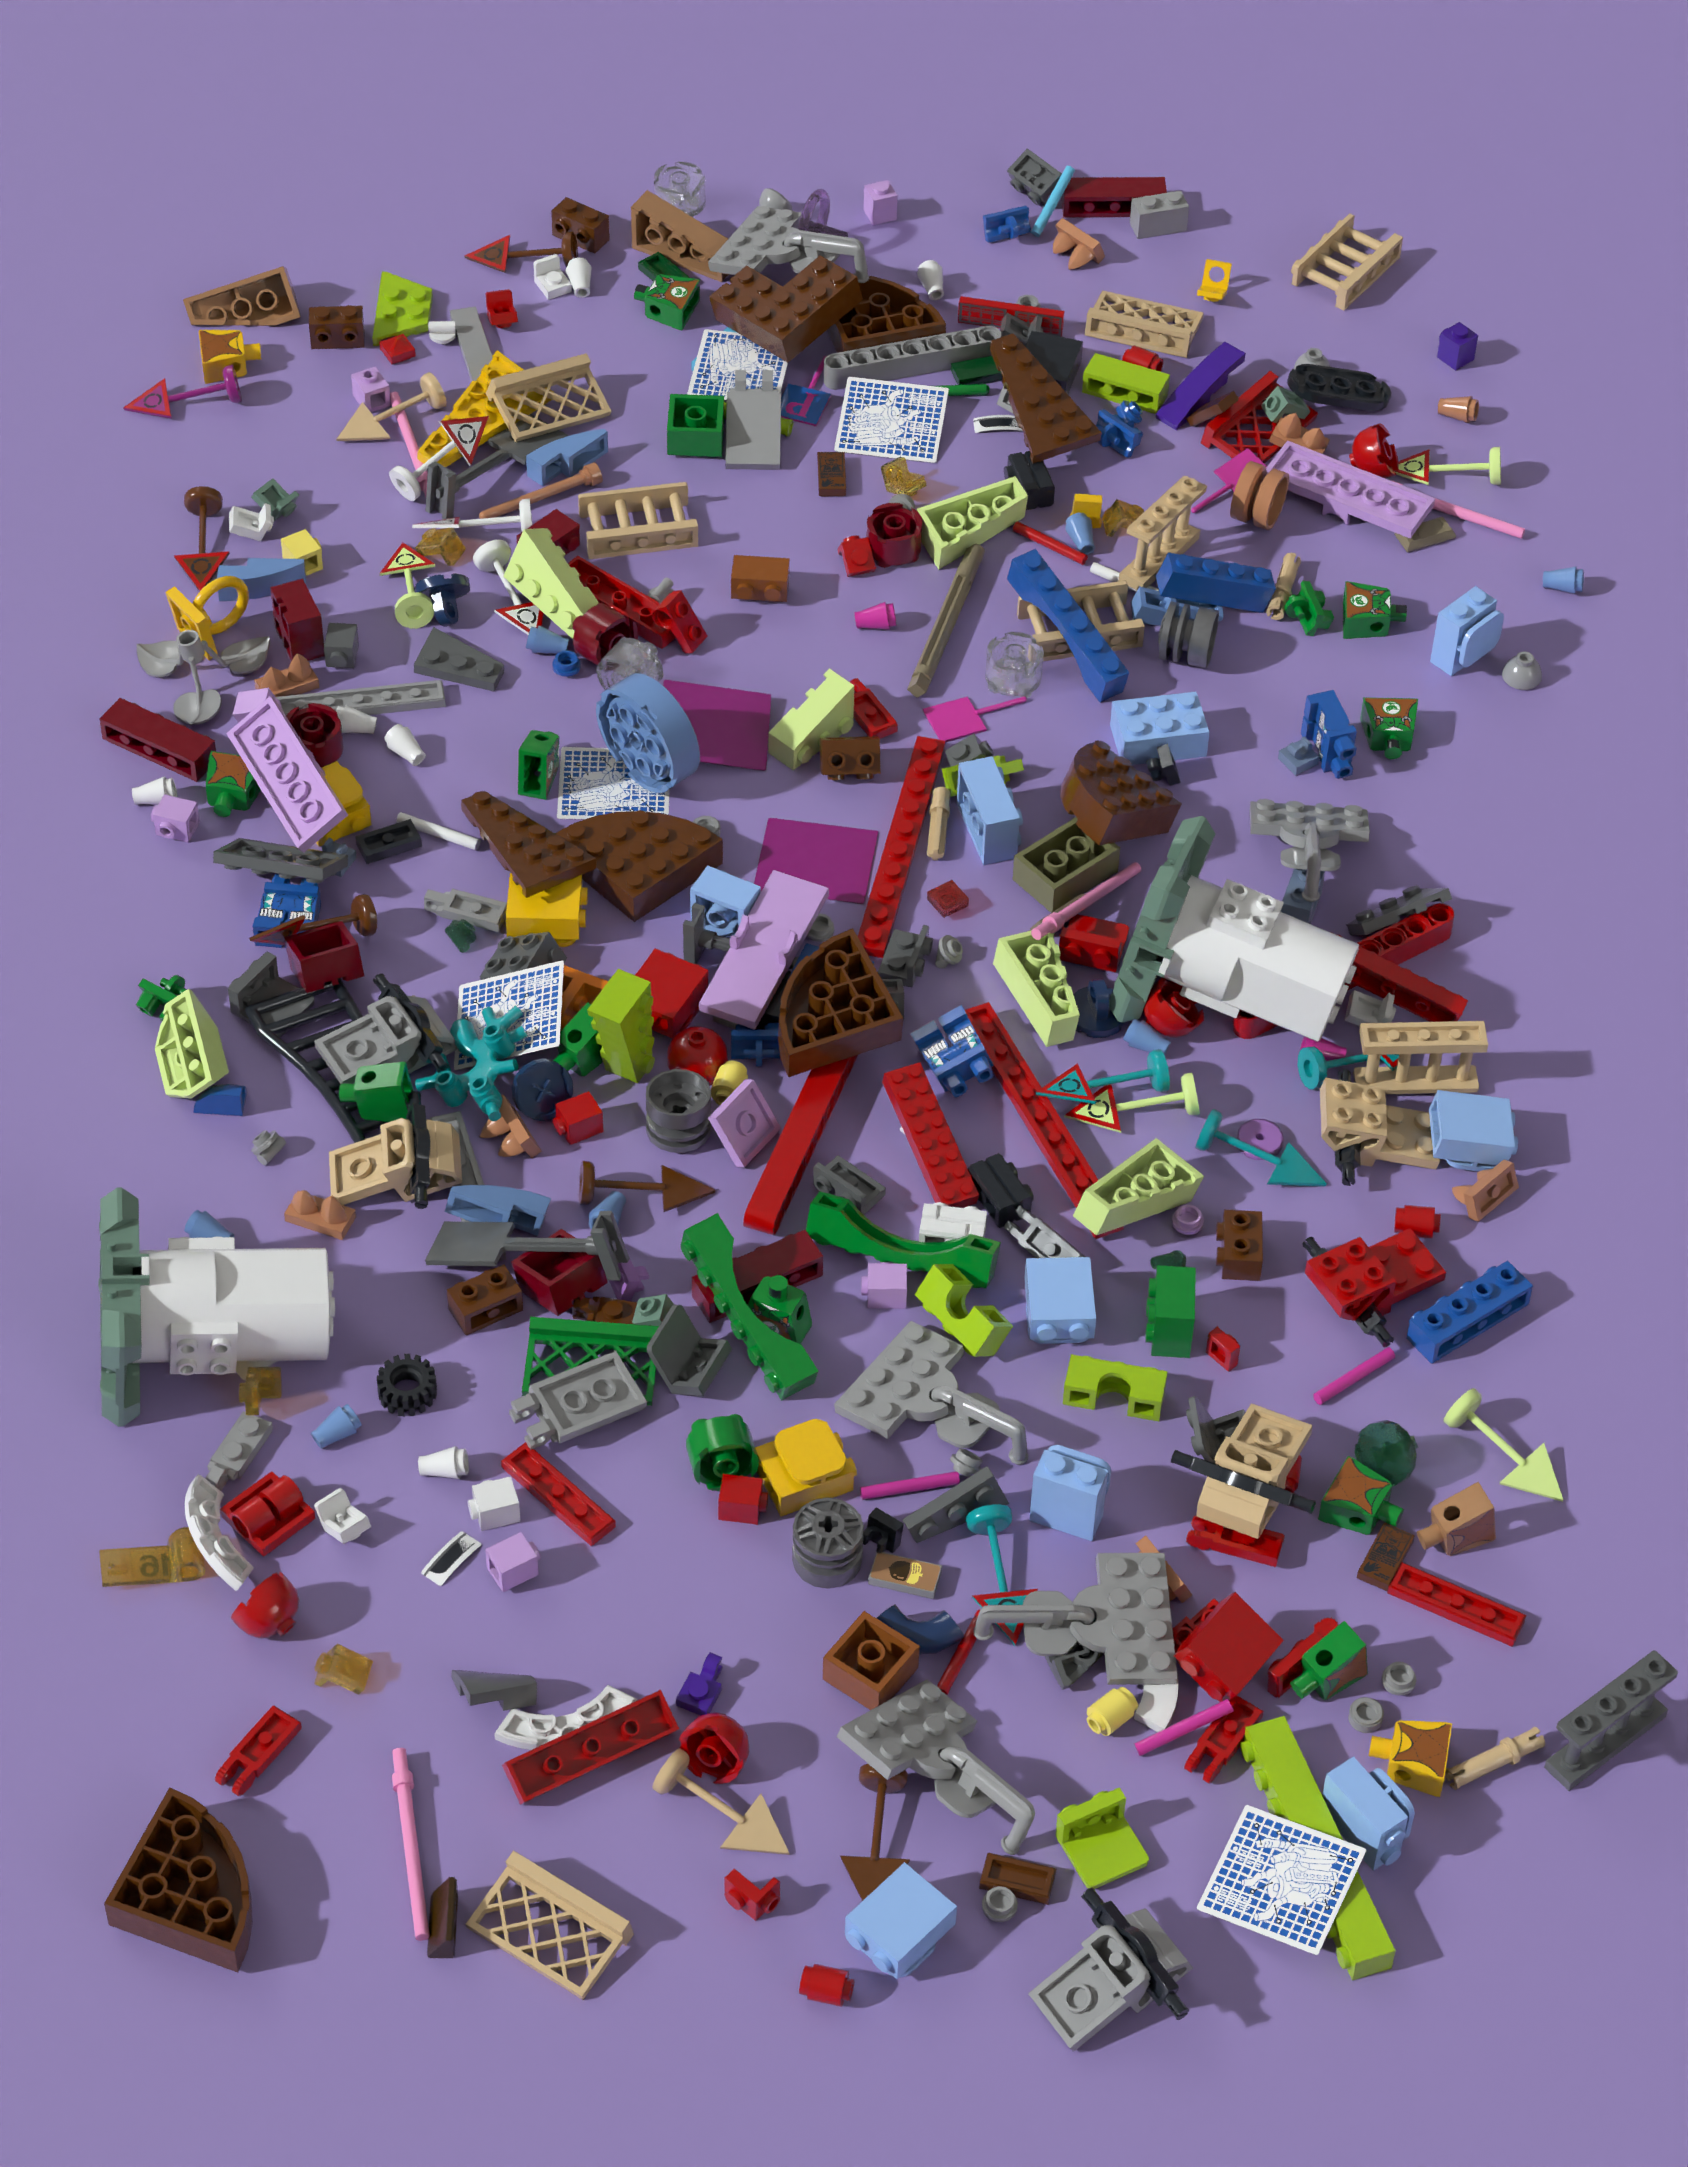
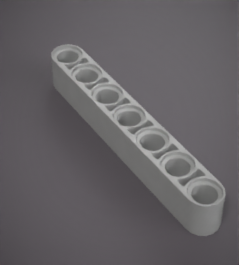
M984 326L833 353L824 359V384L830 389L838 390L846 388L848 377L889 381L951 369V363L992 356L990 351L991 340L1001 338V331L993 326Z

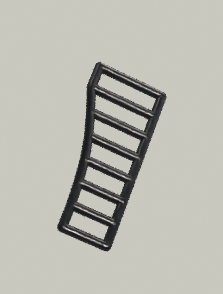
M338 978L339 984L334 986L330 981L325 982L324 989L306 993L302 987L247 1006L245 1013L258 1036L282 1054L317 1088L336 1113L354 1143L365 1140V1133L379 1129L380 1125L388 1123L376 1120H364L356 1123L350 1112L358 1110L357 1103L341 1102L335 1092L340 1087L338 1079L334 1078L326 1081L317 1072L329 1068L324 1059L320 1057L307 1062L298 1054V1052L315 1047V1040L363 1017L341 978ZM334 990L339 998L337 1001L267 1025L261 1016L263 1013ZM346 1011L351 1019L350 1022L289 1043L284 1042L276 1035Z

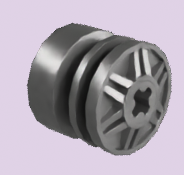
M1171 601L1160 626L1158 636L1159 659L1167 660L1172 648L1173 662L1178 663L1183 651H1187L1188 665L1208 668L1217 635L1219 611L1200 607L1195 619L1190 618V605L1184 604L1179 616V603Z
M681 1069L661 1072L651 1079L646 1087V1133L650 1142L659 1149L675 1153L696 1150L705 1144L711 1135V1123L708 1119L711 1115V1088L707 1080L698 1073Z
M816 1499L804 1505L795 1515L792 1537V1561L796 1573L803 1581L814 1587L830 1589L847 1584L860 1571L863 1559L864 1526L861 1515L852 1505L840 1499Z

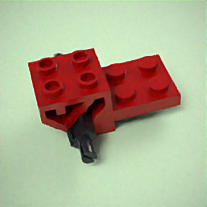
M1411 1228L1370 1247L1367 1246L1361 1237L1332 1250L1321 1248L1314 1237H1308L1305 1239L1307 1242L1304 1241L1302 1243V1246L1313 1257L1306 1262L1305 1274L1340 1318L1355 1321L1365 1334L1375 1335L1383 1347H1388L1391 1345L1389 1342L1393 1343L1394 1338L1384 1327L1387 1322L1384 1315L1391 1312L1392 1304L1442 1282L1446 1277V1271Z

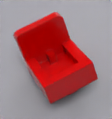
M510 289L485 293L487 316L491 325H496L497 328H507L512 326V323L518 322L517 311L513 306Z
M858 535L843 539L837 550L838 554L843 557L847 576L874 572L876 566L868 537L860 538Z
M733 1869L724 1877L725 1898L727 1902L736 1910L742 1909L755 1921L764 1913L769 1914L780 1902V1881L775 1877L761 1890L736 1869Z

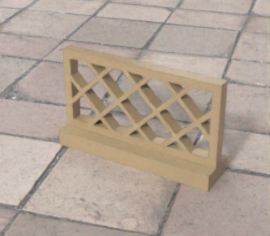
M1102 290L1094 307H1090L1087 312L1085 336L1130 346L1136 345L1144 349L1187 358L1190 344L1203 320L1204 313ZM1121 310H1124V311H1125L1124 313H1119V314L1116 312V311H1121ZM1149 316L1151 318L1143 319L1142 317ZM1174 321L1176 324L1169 325L1168 322Z
M587 353L493 378L486 391L489 401L495 402L515 442L610 416L612 412L589 368L591 360ZM585 377L589 385L588 391L574 385V380ZM559 385L567 389L565 396L562 397L549 391L551 386ZM534 391L543 395L541 403L526 398L527 393ZM570 391L585 397L582 405L567 399ZM546 397L561 403L558 412L543 405ZM511 398L520 402L517 410L506 406L503 399ZM587 399L598 403L601 410L593 411L585 407ZM522 404L538 410L535 418L519 412ZM565 405L578 411V415L571 418L562 414L563 406ZM540 412L554 417L555 420L551 424H546L537 420ZM516 418L531 424L530 429L519 432L515 424Z
M513 1850L505 1861L507 1867L469 1918L466 1927L584 2000L622 1944L626 1946L633 1937L634 1933L630 1921ZM510 1880L522 1887V1898L503 1902L502 1890ZM527 1890L534 1895L528 1896ZM498 1897V1903L493 1904ZM546 1901L551 1905L552 1915L532 1919L530 1903ZM525 1905L527 1921L507 1925L504 1909ZM556 1908L562 1911L563 1913L557 1914ZM500 1910L501 1927L486 1929L479 1924L486 1913ZM573 1918L580 1923L581 1933L561 1937L559 1921ZM554 1923L556 1939L536 1943L533 1927ZM585 1926L593 1931L586 1932ZM529 1928L530 1945L515 1947L510 1944L509 1932ZM504 1934L505 1940L497 1935ZM602 1936L611 1942L604 1953L590 1956L588 1939ZM583 1941L586 1957L565 1961L562 1945ZM558 1946L559 1963L544 1965L539 1962L538 1950ZM533 1952L534 1958L526 1953ZM597 1962V1964H596V1965L594 1966V1968L592 1969V1964H591V1963ZM587 1964L589 1975L580 1987L568 1980V1968ZM562 1970L563 1976L555 1971Z

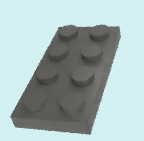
M238 838L215 850L213 863L223 864L224 868L230 870L248 868L255 874L273 872L279 873L281 878L291 879L298 876L306 878L307 882L321 883L324 882V879L336 875L337 872L348 866V855L308 849L303 853L295 846Z

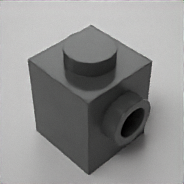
M328 623L324 643L326 667L354 669L359 647L357 624Z

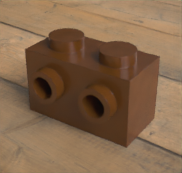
M565 197L551 210L553 236L562 239L563 234L573 231L578 247L594 254L610 240L609 215L568 197Z
M363 306L309 307L311 349L365 348Z
M878 736L820 738L821 774L827 775L828 780L845 779V774H856V779H873L874 774H881L880 738Z
M1224 1209L1223 1222H1217L1216 1241H1222V1247H1217L1216 1266H1222V1279L1260 1281L1263 1264L1262 1211Z
M504 1264L494 1269H488L481 1275L465 1282H458L453 1287L447 1289L448 1309L466 1336L523 1311L522 1290Z

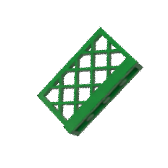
M530 1316L522 1396L529 1394L531 1378L543 1370L548 1377L554 1376L547 1366L559 1357L570 1367L567 1369L569 1370L592 1359L599 1358L598 1355L610 1349L615 1350L623 1363L626 1362L634 1371L631 1375L634 1381L640 1378L647 1385L646 1395L643 1396L647 1401V1405L652 1406L657 1368L650 1358V1361L639 1369L630 1357L637 1352H647V1345L659 1326ZM536 1344L550 1345L555 1352L541 1361L535 1354ZM573 1347H582L587 1355L574 1364L565 1353ZM647 1371H649L648 1378H647V1376L645 1375V1373H646Z

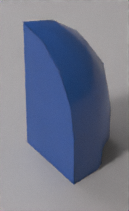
M222 1084L210 1087L203 1091L195 1102L193 1113L243 1116L247 1096L246 1086Z

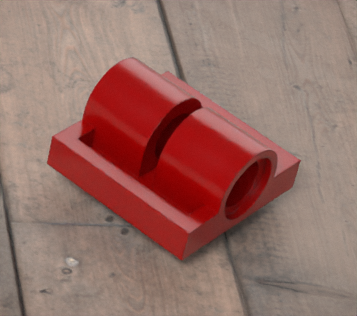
M272 1471L220 1508L221 1517L263 1557L316 1519L315 1511L304 1502L303 1495L295 1482L286 1475L279 1478Z

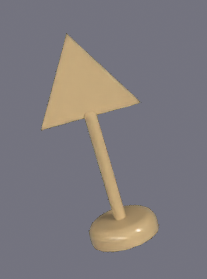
M430 372L424 374L420 378V386L423 393L376 416H373L362 402L336 440L390 439V436L380 425L379 421L424 399L435 409H441L446 406V397L439 381Z
M681 1748L677 1749L667 1759L654 1780L653 1790L659 1794H666L679 1782L738 1823L720 1849L790 1854L761 1793L745 1815L742 1816L683 1775L689 1764V1756Z

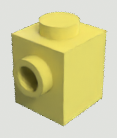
M306 529L281 538L283 559H304L306 576L323 569L321 545L318 539L312 538Z

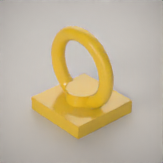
M223 576L211 581L200 590L193 603L175 586L165 592L177 629L180 632L186 630L196 631L201 642L205 640L217 655L212 635L222 633L232 627L244 614L249 601L247 585L243 580L235 576ZM227 587L235 588L238 598L234 608L225 618L212 623L210 617L203 609L205 603L215 592ZM205 651L204 656L211 660L213 657Z

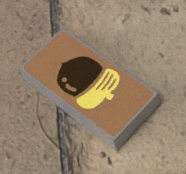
M876 1552L868 1584L934 1599L942 1573V1565L885 1552L880 1554Z

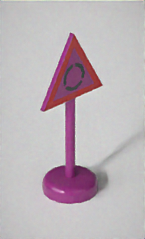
M228 365L223 369L225 383L168 396L166 380L164 378L123 407V409L172 419L170 402L225 389L233 403L242 402V396L233 365Z

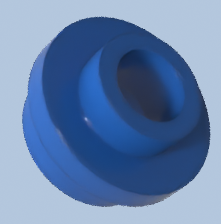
M568 650L561 651L552 662L553 671L560 676H573L580 671L581 661L574 652Z

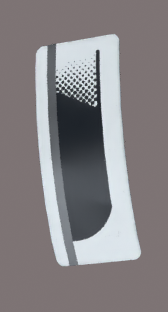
M992 415L973 419L975 433L990 430L1022 431L1017 424L1015 416Z
M461 1531L430 1560L421 1573L439 1586H442L456 1568L481 1546V1543Z

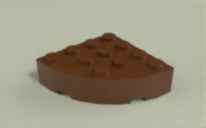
M869 276L867 282L859 283L863 300L827 330L836 352L839 353L945 334L946 323L940 313L930 303L926 304L921 301L919 294L913 290L889 280Z
M1096 740L1078 750L1061 785L1060 797L1067 813L1078 818L1076 825L1098 845H1105L1169 832L1182 805L1181 802L1173 797L1171 791L1159 787L1152 781L1151 776L1144 772H1139L1131 766L1132 763L1128 759L1115 754L1110 750L1111 747L1103 741Z
M639 810L597 815L573 823L555 833L596 858V869L582 874V879L633 922H636L696 882L707 865L717 868L723 864L722 838L707 828L687 819L664 813Z
M853 928L829 938L819 945L818 950L810 956L804 957L798 963L786 983L781 997L778 1043L781 1061L788 1077L901 1041L903 1016Z
M169 1787L104 1903L108 1924L238 1973L249 1947L253 1925L252 1897L242 1853L230 1831L222 1822L219 1823L214 1816L208 1813L206 1807L194 1798Z

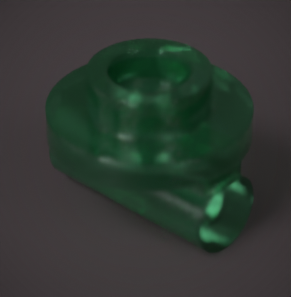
M454 919L445 929V933L461 953L468 951L470 944L474 943L477 939L474 933L476 931L474 926L464 919L460 921Z
M1175 1250L1152 1257L1150 1264L1153 1269H1157V1265L1186 1267L1187 1259L1184 1253Z

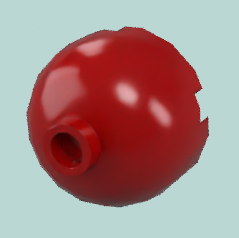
M1378 423L1362 430L1354 439L1352 445L1353 453H1350L1349 458L1352 466L1386 479L1396 475L1393 470H1399V462L1395 445H1389L1386 439L1390 434L1383 424Z
M1162 977L1151 988L1144 1006L1146 1022L1164 1036L1171 1038L1185 1036L1204 1021L1203 1009L1198 1012L1194 1005L1197 1002L1180 995L1182 985L1167 981Z
M702 1026L689 1027L680 1031L672 1039L667 1051V1066L670 1070L681 1069L698 1073L709 1082V1086L713 1085L719 1067L728 1061L727 1047L723 1039L712 1029Z
M277 1572L273 1573L250 1592L252 1596L246 1605L241 1602L231 1616L234 1623L248 1635L262 1639L269 1638L278 1633L282 1637L296 1624L293 1617L299 1608L297 1590L282 1572L279 1574Z
M713 1712L697 1717L685 1728L679 1738L681 1742L679 1748L684 1750L689 1756L687 1768L699 1778L702 1777V1772L716 1777L717 1779L713 1782L715 1784L729 1783L735 1779L743 1769L749 1755V1740L745 1730L735 1719L721 1713Z

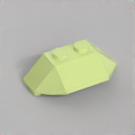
M187 989L165 1004L163 1011L165 1016L159 1028L155 1052L166 1095L169 1097L192 1099L228 1074L229 1070L218 1027L193 991Z

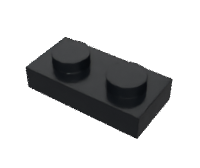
M411 819L355 836L356 845L366 864L422 847L421 837Z

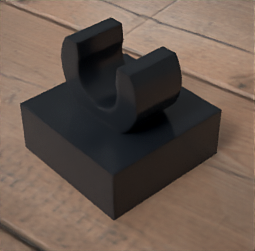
M1168 744L1157 747L1159 758H1151L1146 761L1152 780L1159 781L1166 776L1170 786L1181 783L1176 762Z
M876 1507L868 1516L867 1528L863 1532L862 1544L866 1545L871 1540L877 1544V1553H883L885 1550L893 1553L901 1544L904 1523Z

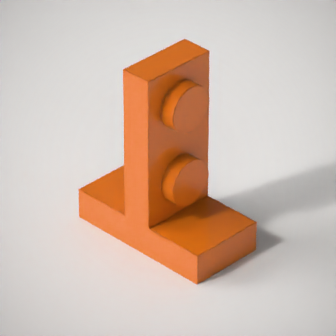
M564 965L561 1031L587 1002L593 1003L608 983L607 980Z

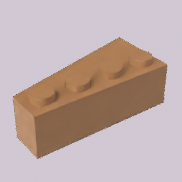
M648 190L631 206L633 249L649 255L660 252L673 264L719 282H723L729 275L710 271L708 264L709 260L724 245L728 238Z

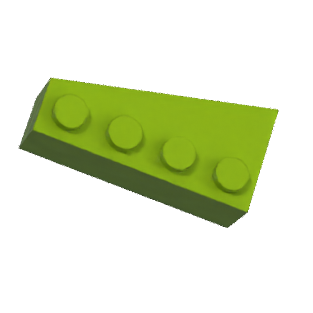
M621 969L616 970L587 1009L589 1016L594 1017L591 1022L592 1028L599 1032L596 1036L597 1044L602 1045L600 1054L605 1070L639 1083L644 1074L651 1072L655 1063V1057H653L652 1052L654 1037H652L654 1017L651 1010L653 1004L651 982Z

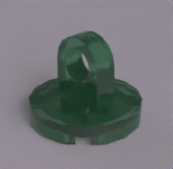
M1388 1420L1373 1422L1360 1431L1358 1435L1360 1437L1358 1443L1355 1444L1354 1451L1357 1461L1389 1480L1393 1486L1401 1484L1411 1476L1416 1467V1449L1419 1448L1414 1435L1410 1437L1409 1433L1398 1423Z

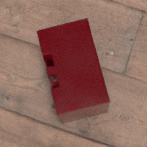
M303 578L270 587L275 630L279 638L282 639L283 646L286 648L290 660L292 661L296 654L302 655L308 661L324 657L321 614Z
M342 921L284 937L290 968L306 993L324 989L325 982L328 981L333 986L339 984L338 978L351 981L365 976L358 943Z
M560 1229L548 1238L575 1237ZM526 1251L511 1261L518 1286L522 1293L557 1316L573 1307L572 1301L578 1298L581 1301L585 1297L584 1293L586 1291L593 1293L608 1283L599 1255H588L587 1252Z

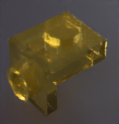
M900 456L881 466L887 492L906 494L912 497L918 493V490L927 486L923 475L909 472L904 457Z
M1116 499L1102 517L1106 535L1112 537L1120 527L1127 529L1144 513V509L1136 504L1132 505Z
M454 528L429 529L422 535V540L415 547L417 552L423 556L441 554L448 566H453L466 550Z
M248 1367L246 1381L239 1385V1402L245 1403L246 1415H259L262 1398H281L282 1396L280 1367Z
M337 1643L327 1653H321L314 1667V1670L317 1672L314 1684L321 1687L329 1680L359 1695L365 1690L373 1661Z

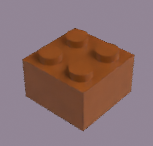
M863 1611L823 1657V1680L869 1710H872L892 1699L915 1673L919 1666L920 1646Z

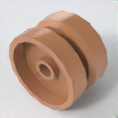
M1253 461L1247 463L1233 493L1230 508L1231 518L1245 523L1252 518L1254 526L1270 530L1276 523L1283 508L1289 486V474L1274 468L1267 474L1266 466Z

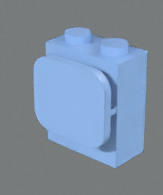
M1475 586L1440 611L1437 618L1430 662L1450 676H1453L1462 668L1469 667L1491 651L1500 639L1504 614L1496 610L1497 600Z
M1437 1090L1429 1108L1434 1158L1446 1159L1449 1165L1457 1169L1481 1171L1493 1169L1502 1160L1509 1161L1511 1155L1516 1154L1518 1137L1514 1136L1513 1132L1515 1113L1511 1112L1510 1099Z
M1090 1257L1026 1258L1024 1279L1027 1303V1330L1030 1340L1039 1344L1083 1343L1089 1338H1094L1096 1312Z
M1053 1445L1048 1450H1044L1033 1475L1029 1521L1093 1541L1103 1517L1105 1495L1110 1487V1465L1101 1458L1061 1445Z
M1353 1756L1326 1774L1322 1796L1340 1834L1347 1842L1366 1849L1363 1860L1374 1871L1381 1865L1385 1864L1388 1866L1399 1858L1403 1840L1410 1836L1415 1811L1409 1798L1382 1769L1376 1768L1368 1773Z
M904 1862L845 1917V1936L850 1945L857 1950H861L872 1959L879 1970L887 1972L898 1979L908 1976L933 1953L936 1942L956 1924L957 1906Z

